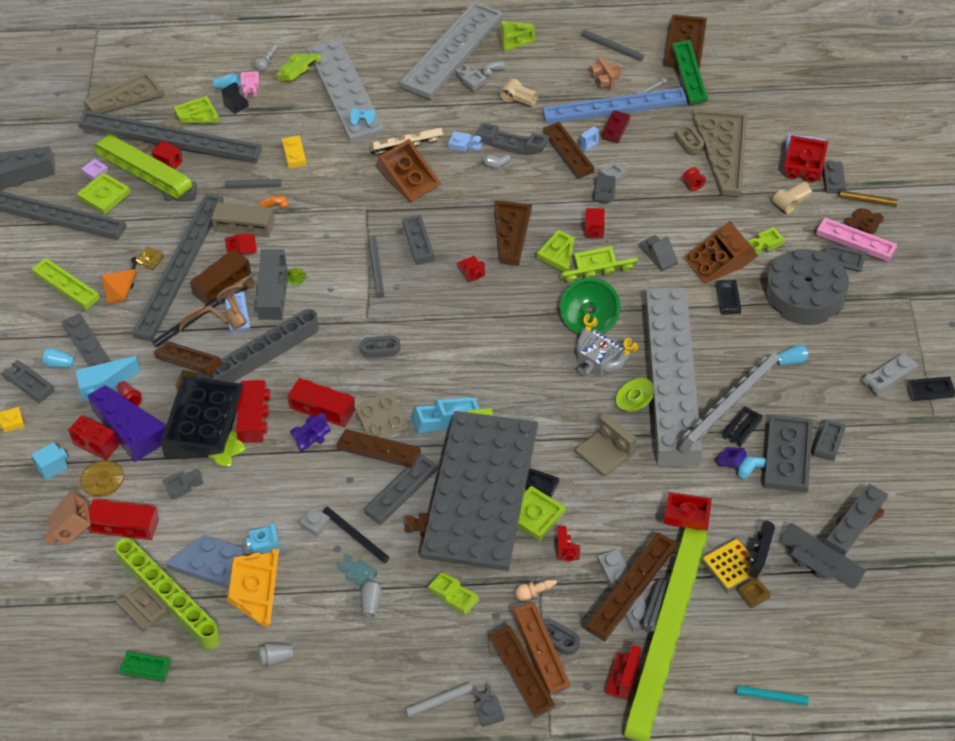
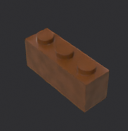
M232 249L190 281L192 294L204 304H207L214 298L217 299V295L223 289L251 274L249 260Z

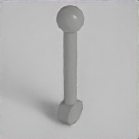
M662 78L658 83L643 91L639 90L636 94L647 93L661 84H666L667 78Z

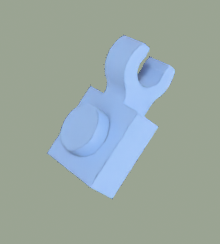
M454 131L448 142V149L466 152L468 148L480 151L482 144H479L481 137L473 136L471 138V134Z

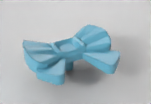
M353 108L350 113V123L356 127L359 119L362 118L370 126L376 118L375 110L366 111Z

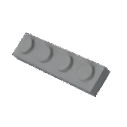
M619 549L598 556V562L612 591L629 571ZM642 595L639 596L625 615L633 633L644 629L642 623L648 607Z

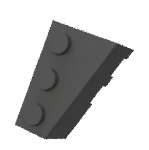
M261 249L258 285L256 286L257 300H254V312L258 313L259 320L283 319L289 276L284 249Z

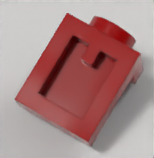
M475 255L457 262L458 269L468 283L485 276V263L483 261L479 262Z
M558 526L557 560L567 562L580 560V545H571V535H567V526Z

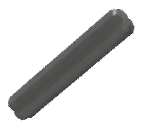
M659 579L656 582L642 623L645 632H653L656 628L669 585L666 579Z

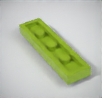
M47 258L31 269L33 275L85 310L100 299L98 292Z

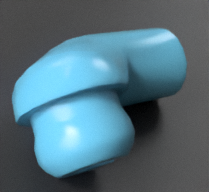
M745 457L738 467V476L745 479L748 478L754 468H765L766 459L763 457Z

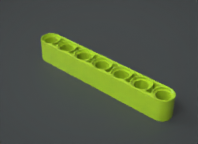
M107 134L94 144V149L99 156L176 199L193 187L192 182L186 175L111 134Z
M130 538L118 540L115 544V552L120 564L138 582L142 581L169 608V614L205 649L217 647L221 640L216 623Z

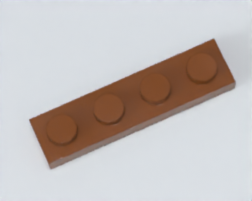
M535 602L514 608L512 614L548 693L551 695L568 689L571 684Z

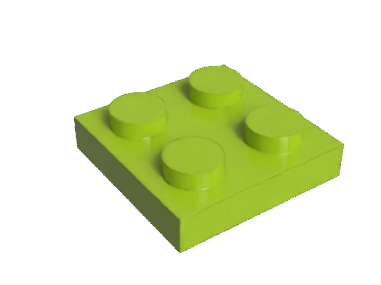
M103 172L77 193V197L80 201L105 215L126 198L131 191L128 186Z
M530 486L524 494L518 528L541 541L566 513V507Z

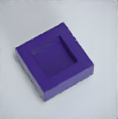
M726 447L717 458L719 467L737 468L747 456L745 448Z

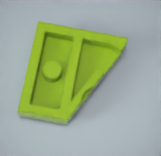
M501 22V48L504 52L535 41V27L533 24Z
M207 96L173 107L180 123L220 122L219 116Z

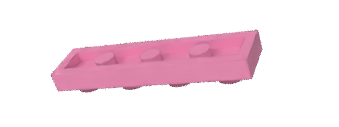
M824 218L817 229L816 235L867 252L868 255L887 262L891 260L897 248V244L828 218Z

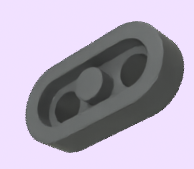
M392 335L366 337L360 342V352L368 358L394 356L401 349L400 340Z
M547 619L543 621L547 632L552 633L550 639L555 650L564 655H572L579 650L580 638L577 633L554 620ZM570 643L572 646H565V644Z

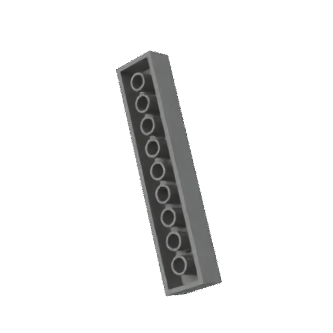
M646 288L645 308L651 382L654 385L652 400L657 466L700 465L702 454L701 440L686 454L679 449L684 442L682 437L689 429L693 432L694 425L699 421L687 288Z

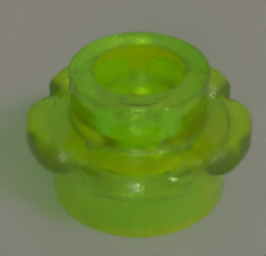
M294 268L288 271L287 280L293 285H299L306 279V274L301 268Z

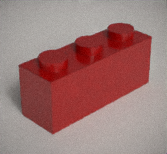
M298 378L287 395L290 409L310 416H317L323 413L326 416L327 422L344 428L356 410L353 396L333 390L328 386H321L311 380Z
M266 380L241 381L244 387L238 404L237 438L242 443L264 442V434H268V422L265 420L266 417H269L270 411L267 401L271 400V390L267 388Z
M93 499L89 508L91 525L88 527L89 533L153 540L159 516L156 507L148 504L137 505L129 502L121 503L112 502L107 499Z

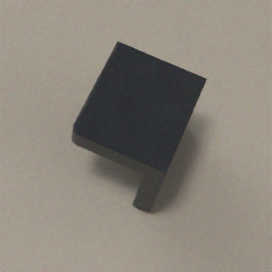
M236 82L221 89L224 106L233 114H237L249 107L248 100L240 95Z

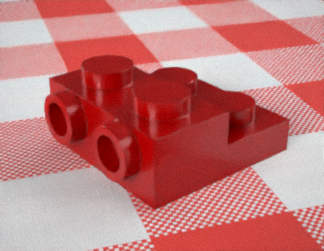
M791 135L783 174L787 175L790 179L802 177L808 182L821 181L829 141Z
M669 492L664 524L673 527L680 526L708 531L712 498Z

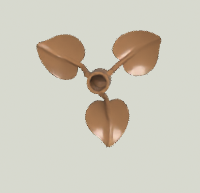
M247 276L223 289L217 295L218 300L227 297L231 308L225 311V317L211 306L203 305L189 312L181 320L179 330L181 331L189 321L206 311L213 312L224 323L229 322L234 331L243 327L247 320L239 309L234 293L243 289L254 288L253 278Z

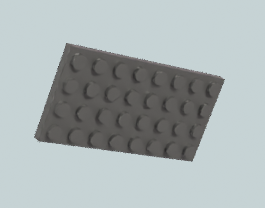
M461 411L454 412L420 553L421 559L509 571L538 431L537 421Z

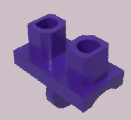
M320 413L317 416L311 415L307 418L304 426L301 428L296 426L290 432L298 449L303 452L315 442L322 444L325 441L324 436L331 429L326 422V416Z

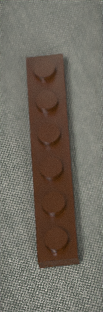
M658 532L586 625V631L605 642L676 549L677 542Z

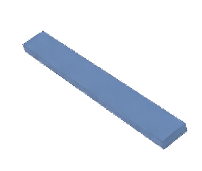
M683 88L542 107V113L545 123L552 124L608 116L612 114L613 110L629 113L687 104V98Z

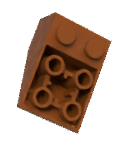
M731 221L684 256L705 284L744 268L758 257L754 249Z

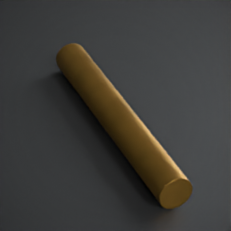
M843 190L840 192V198L896 207L898 199Z

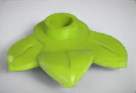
M230 431L224 453L209 455L208 457L214 459L216 464L220 466H231L232 456L246 451V447L241 441L237 440L236 431Z

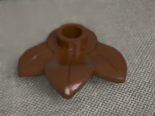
M859 208L855 210L854 217L845 218L844 221L852 228H860L863 232L874 234L879 228V224L883 222L884 217L881 213L872 214L868 209Z

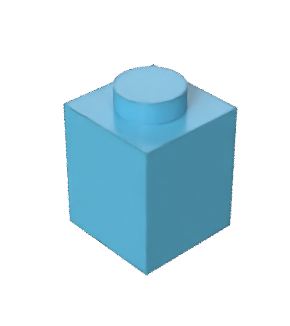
M54 442L31 454L36 468L45 480L68 468L66 452L62 447L58 448Z

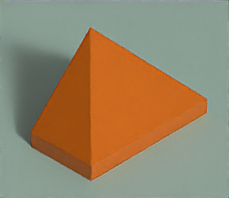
M134 269L101 275L106 299L109 304L125 301L136 274Z

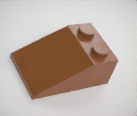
M410 139L379 156L376 166L385 179L410 203L441 185L439 179Z

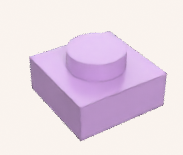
M96 159L81 169L82 174L92 181L101 173L107 174L109 172L107 166Z

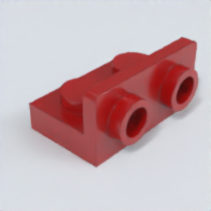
M632 645L630 653H617L605 691L607 695L628 701L640 662L641 647Z

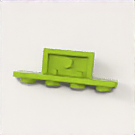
M612 246L574 253L573 256L577 269L562 272L559 278L560 281L573 282L579 277H595L599 273L609 275L619 269L628 271L636 266L638 259L631 258L616 261Z

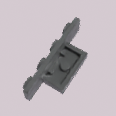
M789 523L780 539L783 544L793 549L791 555L797 558L796 562L804 567H811L815 570L814 573L822 579L836 577L850 587L856 588L866 572L865 568L829 548L824 542L794 523Z

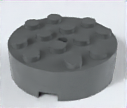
M796 249L781 255L772 263L768 273L766 298L770 307H775L782 313L781 317L788 321L804 325L821 324L827 322L828 318L835 313L838 315L843 309L849 286L848 274L839 261L823 251Z

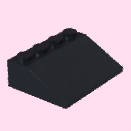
M182 376L161 439L163 456L190 459L224 453L244 384Z

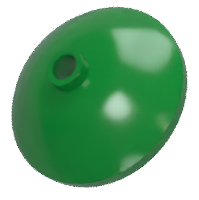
M593 277L579 279L572 283L565 290L560 304L564 323L571 331L578 335L581 334L582 328L586 327L584 323L585 315H590L588 323H592L594 317L598 320L597 325L591 328V331L596 329L600 333L605 334L618 321L621 309L620 299L616 290L606 281ZM593 307L594 312L588 313L587 308Z

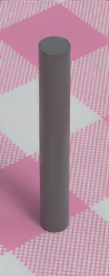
M281 179L225 180L226 188L282 186Z

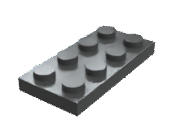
M770 414L764 488L808 492L813 419Z

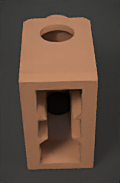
M69 491L48 517L49 531L44 535L45 541L50 545H54L58 540L64 544H69L91 525L87 501Z

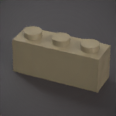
M217 202L212 216L214 232L254 234L258 237L267 238L270 237L275 222L273 208Z

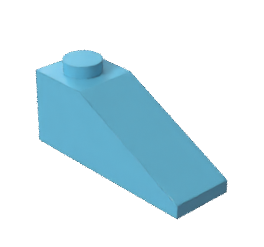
M128 357L75 370L83 401L89 400L87 395L106 385L114 390L119 382L127 381L139 373L140 367L137 357Z

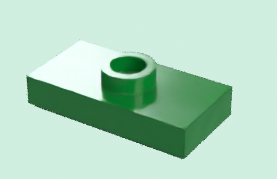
M126 651L119 672L123 676L165 683L172 662L170 658Z

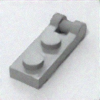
M902 353L874 373L867 374L863 378L862 383L867 387L870 386L873 389L872 391L879 396L917 371L919 365L908 355Z

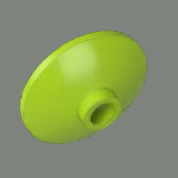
M637 378L627 382L616 395L617 406L626 412L637 411L645 407L654 396L653 383L646 378Z

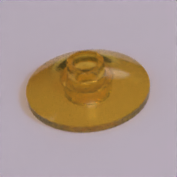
M100 460L90 464L81 475V485L84 491L97 497L114 493L119 489L124 480L122 468L110 460Z

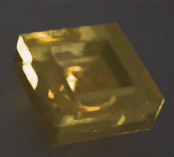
M146 246L136 258L137 264L154 270L162 261L164 255L163 252Z

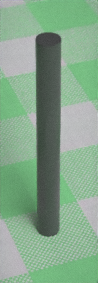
M584 29L581 33L583 37L640 61L644 59V54Z
M370 236L369 246L376 296L382 298L384 297L377 240L375 236Z

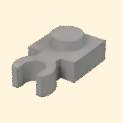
M466 64L463 65L464 71L456 69L457 76L462 78V83L473 91L487 83V77L476 69L471 71L470 67Z

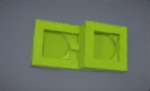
M441 572L428 586L429 590L439 599L464 615L479 601L478 594L462 587L458 579L444 572Z

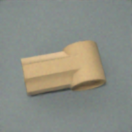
M510 79L500 91V96L506 102L516 100L529 106H534L538 98V92L523 87L516 79Z
M801 182L787 191L781 189L774 195L773 203L786 214H789L795 210L800 202L812 195L810 185L807 182Z

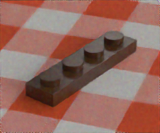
M560 122L543 127L544 135L550 137V143L578 179L594 173V166Z
M169 341L153 352L156 359L205 375L213 373L222 364L218 356Z
M345 429L336 444L340 451L409 468L414 467L421 454V449L418 446Z
M509 625L490 635L492 644L533 717L536 718L555 708L554 701L511 626Z

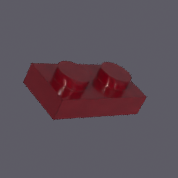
M613 110L602 132L601 139L619 144L630 122L631 115Z

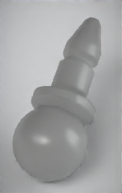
M278 44L271 46L265 55L262 54L261 58L255 61L254 66L257 71L268 69V64L271 63L270 59L276 52Z

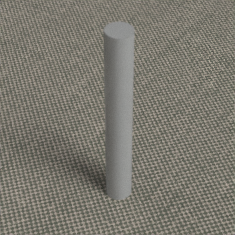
M470 682L406 708V714L408 717L419 714L473 691V687Z

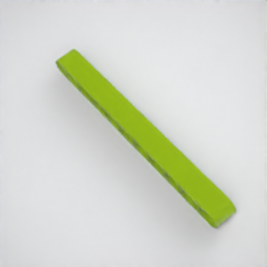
M685 528L624 734L625 738L636 741H649L708 537V531Z

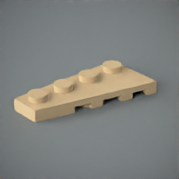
M442 128L423 131L414 135H404L396 139L391 138L381 142H372L368 145L369 151H375V154L384 153L386 148H394L408 139L411 140L414 146L421 144V140L428 139V142L439 140L438 137L443 135Z

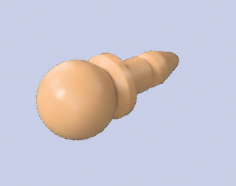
M546 580L535 585L533 582H530L529 585L521 584L515 590L516 598L521 602H527L532 596L537 597V592L552 588L556 585L557 581Z

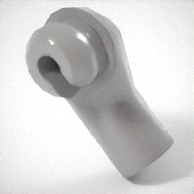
M493 61L483 65L481 68L482 74L487 77L492 75L493 70H505L504 61Z

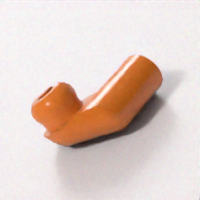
M284 195L270 196L260 201L259 205L260 207L269 208L278 204L279 208L282 209L288 206L289 203Z

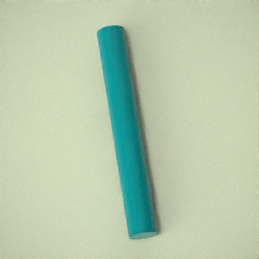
M737 686V695L808 706L809 696Z

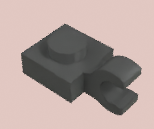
M198 469L191 471L185 476L181 471L162 480L171 500L191 492L190 486L197 487L204 483Z

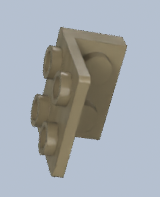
M605 414L600 418L599 431L577 447L576 453L600 474L607 476L635 454L636 438L608 414Z

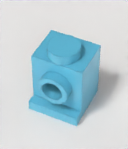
M275 523L270 524L269 527L249 531L250 537L246 538L248 551L253 550V553L260 552V554L271 552L272 549H279L280 553Z

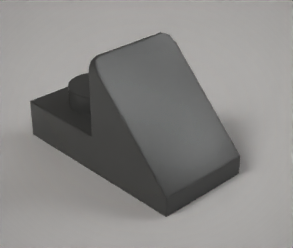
M654 235L640 242L639 248L662 272L678 264L668 237L660 240Z

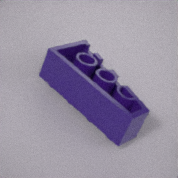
M106 385L87 395L92 411L105 427L115 431L118 443L134 463L161 447V439L166 427L164 424Z

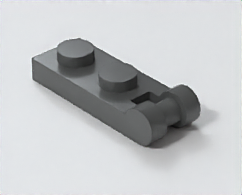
M19 360L13 362L12 367L1 372L6 381L13 383L38 403L55 391L53 385Z

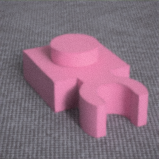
M259 71L241 73V89L243 90L244 98H247L248 93H253L254 97H257L256 89H259Z

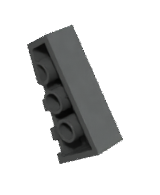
M50 146L0 153V191H3L4 187L10 185L20 186L27 180L33 182L55 175V161Z

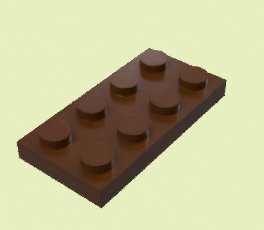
M672 14L665 66L678 67L672 48L673 43L690 40L700 69L707 18Z

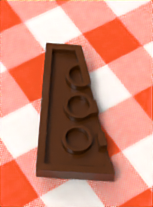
M495 200L500 263L520 265L532 212V204Z

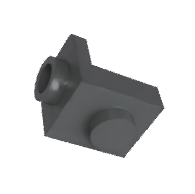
M597 176L595 200H599L601 203L614 201L615 176Z

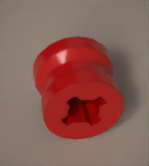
M696 167L689 168L682 176V180L688 184L692 191L701 189L706 183L705 176L700 174Z

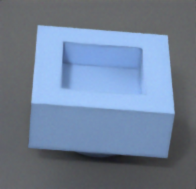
M593 126L581 135L580 149L585 152L598 144L599 130Z

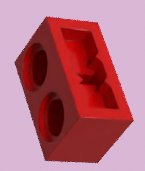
M82 415L68 429L73 445L106 461L119 447L114 430Z

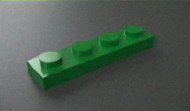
M691 41L673 43L672 48L689 104L694 105L708 102V96Z

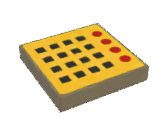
M738 538L701 557V563L727 594L755 579L748 576L751 567L747 564L752 554ZM762 568V570H761L759 576L764 573V569H763V568Z

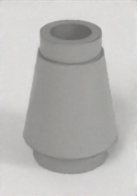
M367 582L361 588L362 615L364 617L373 618L376 616L383 594L382 586L378 583Z
M264 644V646L259 647L261 665L269 667L293 659L292 645Z

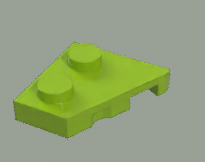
M319 53L292 54L275 76L278 81H292L299 74L309 69V63L312 61L319 62L321 57Z
M558 230L537 252V259L563 272L570 271L574 237Z

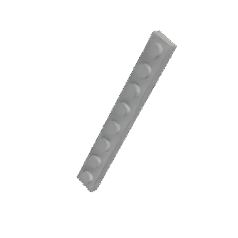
M775 352L769 358L765 356L758 364L759 368L755 366L747 375L748 378L744 376L737 384L738 388L733 387L726 395L727 399L721 398L715 406L716 409L711 408L704 416L705 420L700 419L694 425L693 432L689 429L682 437L684 442L679 449L684 454L690 451L774 368L781 357Z

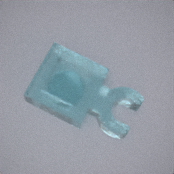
M347 553L344 554V560L348 562L347 564H342L339 561L336 563L339 571L347 572L346 579L359 588H363L364 583L371 582L377 576L375 568L361 559L355 563L352 556Z

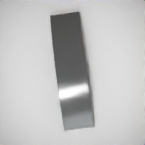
M483 122L475 133V136L481 137L482 142L492 147L521 154L543 151L550 139L547 135L532 133L530 137L501 132L498 125Z

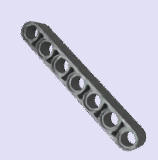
M305 309L221 358L222 364L209 375L198 373L197 377L226 382L239 380L316 334L319 330L317 313L312 309Z

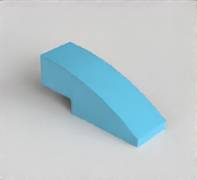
M475 397L437 400L433 406L415 407L411 419L417 433L433 432L451 427L455 411L467 412V410L480 408Z

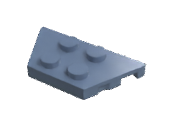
M203 535L168 560L166 566L167 569L228 589L231 562L234 557L245 556L243 547Z

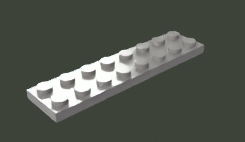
M474 1L400 81V87L431 99L453 75L456 69L462 65L504 18L503 12Z
M341 39L308 47V54L319 53L321 57L319 62L312 61L350 143L385 134V129ZM353 108L366 111L374 109L376 118L370 126L367 125L365 119L360 118L357 126L354 127L350 123L351 110Z

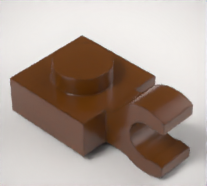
M420 513L419 519L413 516L404 517L405 532L420 531V537L425 536L430 513Z

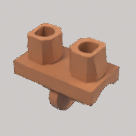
M603 56L598 57V63L590 65V74L592 77L597 76V84L600 88L608 86L610 91L615 90L614 81L620 77L621 67L618 64L608 65Z

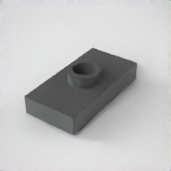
M825 419L814 456L835 461L846 425Z

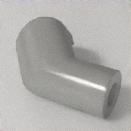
M508 154L501 157L485 155L482 161L488 167L499 169L511 162V158Z

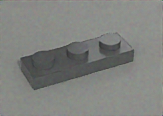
M421 214L402 218L415 263L420 264L434 261V253Z

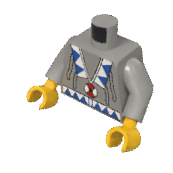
M585 315L584 323L586 327L582 328L576 350L578 363L580 364L577 368L579 374L586 377L592 372L599 377H603L607 373L620 371L629 359L630 352L638 350V344L634 342L629 347L633 340L627 338L624 341L623 347L596 329L591 331V328L597 325L598 320L594 317L593 322L588 323L590 315Z

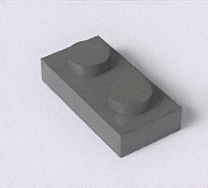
M824 161L823 174L826 194H840L841 190L846 191L842 162Z
M829 242L825 252L839 261L843 267L862 271L867 252Z

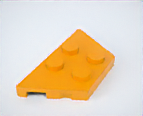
M272 549L271 552L264 554L258 552L250 556L234 557L231 562L226 601L264 628H268L271 623L279 549Z

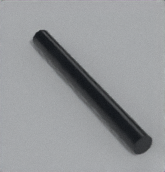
M214 298L205 306L215 308L220 303ZM206 311L205 313L201 314L200 316H198V317L192 319L191 321H189V322L182 328V330L185 329L186 327H188L189 325H191L193 322H195V321L198 320L199 318H201L203 315H205V314L208 313L209 311ZM180 322L153 340V345L158 348L180 332Z
M329 507L323 510V513L329 516L331 521L384 564L388 562L390 557L342 517Z

